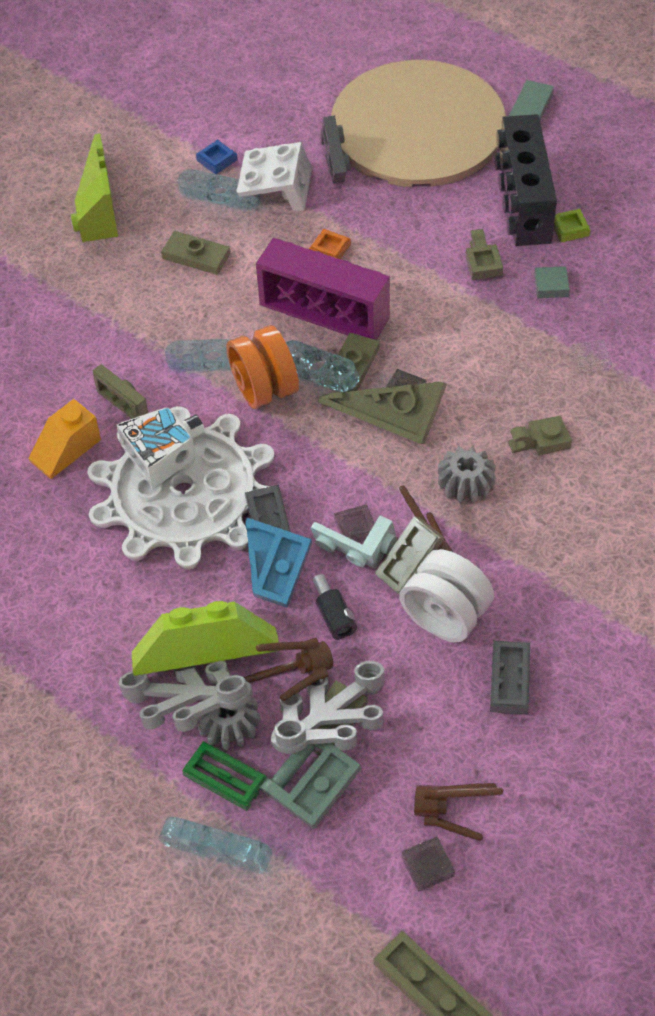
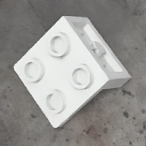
M302 143L282 144L246 151L237 187L239 197L282 191L283 198L289 201L293 211H304L312 166Z

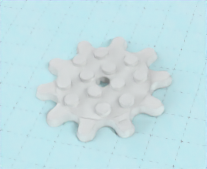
M177 406L171 408L180 422L190 417L189 411L184 407ZM224 414L214 424L206 427L205 433L193 438L194 460L153 489L126 452L123 457L116 461H96L89 466L88 476L95 484L110 488L111 494L107 500L96 504L90 509V521L98 528H107L114 525L128 527L129 535L122 544V551L132 561H140L153 548L165 546L174 550L176 563L186 570L194 569L201 560V548L208 542L222 541L234 550H243L248 546L247 530L242 522V517L249 512L244 494L245 492L270 487L259 484L255 480L254 475L270 466L274 460V450L267 444H258L247 448L237 445L234 437L240 429V420L233 414ZM117 432V438H118V441L120 442L119 434H118V432ZM180 483L192 485L190 489L185 491V494L174 489Z

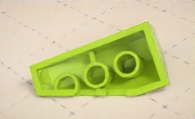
M101 133L94 134L75 198L76 213L71 214L74 232L80 231L82 242L118 237Z

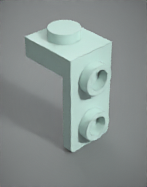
M381 515L363 545L317 522H314L311 527L316 540L315 543L320 548L330 553H333L336 549L346 554L345 557L348 561L362 568L366 564L376 569L384 554L388 555L397 541L393 522Z

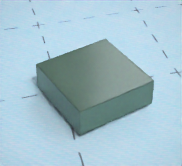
M566 266L535 268L534 279L537 298L569 297L570 289Z

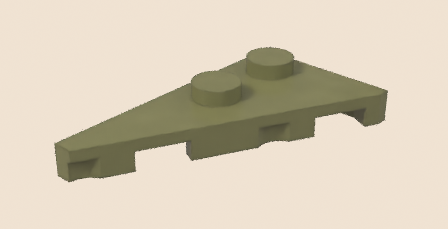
M439 381L335 392L319 396L317 402L419 444H424L447 383Z

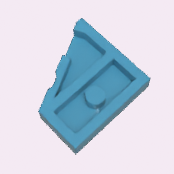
M247 518L245 523L254 597L288 608L312 545V540Z

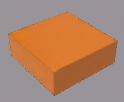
M323 228L309 249L341 259L351 245V238Z

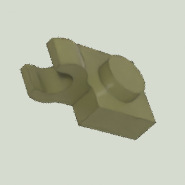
M483 229L470 230L472 241H469L470 248H466L465 258L471 279L478 280L503 276V265L497 244L487 245Z
M561 416L530 421L528 429L523 426L515 427L510 430L513 439L508 441L512 453L535 448L538 456L569 449L572 443Z

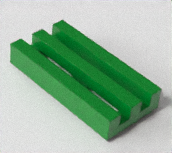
M205 741L201 743L182 770L183 776L245 811H248L252 800L256 799L259 795L260 786L267 779L266 775ZM207 755L254 782L250 786L225 770L203 760L202 757ZM197 766L200 769L208 772L209 774L217 777L225 783L242 791L243 793H245V795L243 796L239 794L238 792L230 789L222 783L196 770L195 767Z

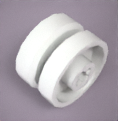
M446 550L431 551L417 568V574H414L400 591V602L410 618L421 628L449 642H462L467 638L477 624V618L485 613L494 600L493 587L484 573L466 558Z

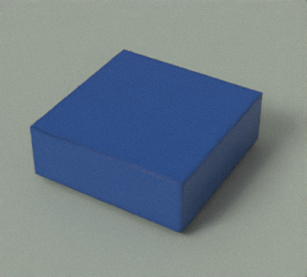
M218 139L196 153V160L215 175L238 160L237 153Z

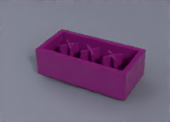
M274 237L256 262L260 306L347 336L349 333H354L374 340L378 339L390 318L389 275Z

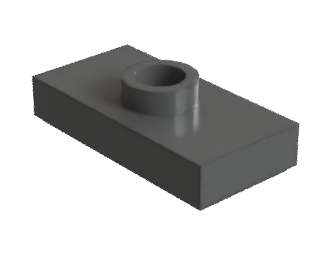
M279 485L245 492L244 495L250 519L291 532Z
M493 640L490 712L528 715L530 643Z

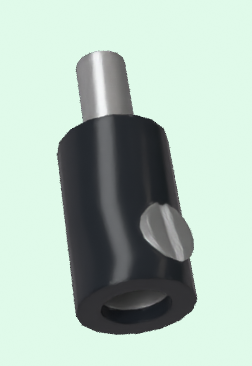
M323 574L315 576L313 582L320 594L316 599V605L332 637L335 640H339L352 635L357 630V624L341 592L337 589H331Z

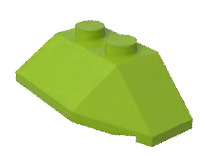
M215 601L205 607L193 609L187 607L175 608L169 613L161 614L131 652L133 674L137 676L276 652L256 651L258 644L279 642L276 627L235 601L228 603Z

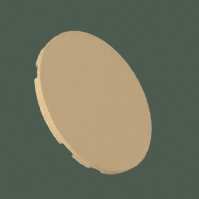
M431 60L393 62L361 74L341 91L335 101L331 115H335L337 126L342 125L345 142L341 143L343 154H348L352 167L368 177L376 176L388 180V184L412 187V184H430L431 187L445 185L464 179L482 169L493 159V154L498 149L496 131L501 130L502 117H506L501 99L486 81L464 68Z

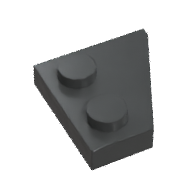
M335 115L323 117L320 141L326 148L327 154L325 158L333 184L345 182L346 172L350 171V161L348 154H343L341 143L345 142L342 125L337 126Z

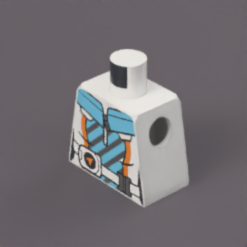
M162 408L117 424L122 448L152 489L194 460L193 438L205 433L203 423L196 414L180 422L170 408Z

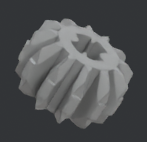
M458 446L456 453L447 451L444 460L440 461L438 465V484L440 489H445L447 498L457 495L459 503L464 500V497H469L473 503L476 502L478 496L486 498L489 494V489L495 485L494 460L488 459L486 451L476 453L474 446L465 451Z
M251 698L239 709L230 710L220 707L197 717L199 734L202 737H207L208 743L212 746L222 741V747L226 751L230 747V742L233 741L242 748L244 745L243 736L254 739L256 735L255 727L260 724L257 701L255 698Z

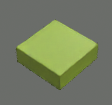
M581 209L555 214L554 230L560 242L590 236L591 229Z

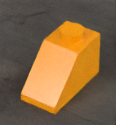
M72 399L47 419L28 458L29 461L50 479L55 477L101 441L96 416L75 399Z

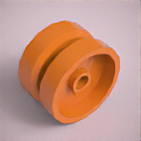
M268 325L255 330L252 340L242 335L227 342V356L234 379L251 408L257 409L270 404L273 394L282 399L298 392L299 379L292 355L284 338L275 326Z

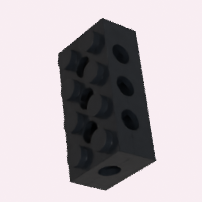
M539 114L502 117V128L496 131L497 148H500V152H495L496 171L501 170L498 178L500 192L505 191V195H503V212L509 213L510 216L507 217L508 235H513L515 246L552 244L557 198Z

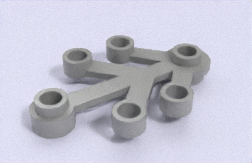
M224 661L212 662L205 668L209 683L216 686H206L198 675L196 665L173 669L177 681L185 684L150 683L147 674L134 676L133 671L124 674L119 679V686L123 697L129 700L130 703H141L147 700L149 696L170 698L159 704L146 706L140 711L139 716L143 727L146 729L160 727L165 722L164 715L175 711L172 714L176 729L181 732L189 731L198 724L197 717L220 707L230 710L239 709L253 695L250 683L246 682L245 678L240 675L230 676L227 664ZM198 700H204V701L199 702V703H197V704H195V705H193V706H191V707H185V706H187V705H189V704H191V703H194V702H196V701H198Z
M365 661L358 664L354 670L355 682L326 703L325 695L329 691L328 678L315 681L307 687V693L310 696V715L302 721L298 720V716L303 712L302 697L299 694L293 695L286 701L280 700L283 720L275 725L271 735L273 747L277 751L287 754L297 753L305 749L308 744L334 743L336 748L340 750L353 749L357 745V731L353 726L340 725L336 729L317 728L321 725L361 723V726L367 730L381 728L384 720L383 710L379 706L368 705L356 709L344 708L363 694L373 695L381 690L385 684L384 667L375 661Z

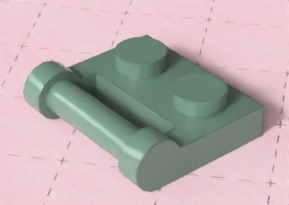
M332 743L308 744L305 749L291 754L271 780L267 778L260 786V789L312 829H315L362 768L358 762L336 748ZM314 750L321 753L293 790L290 793L286 792L284 787Z

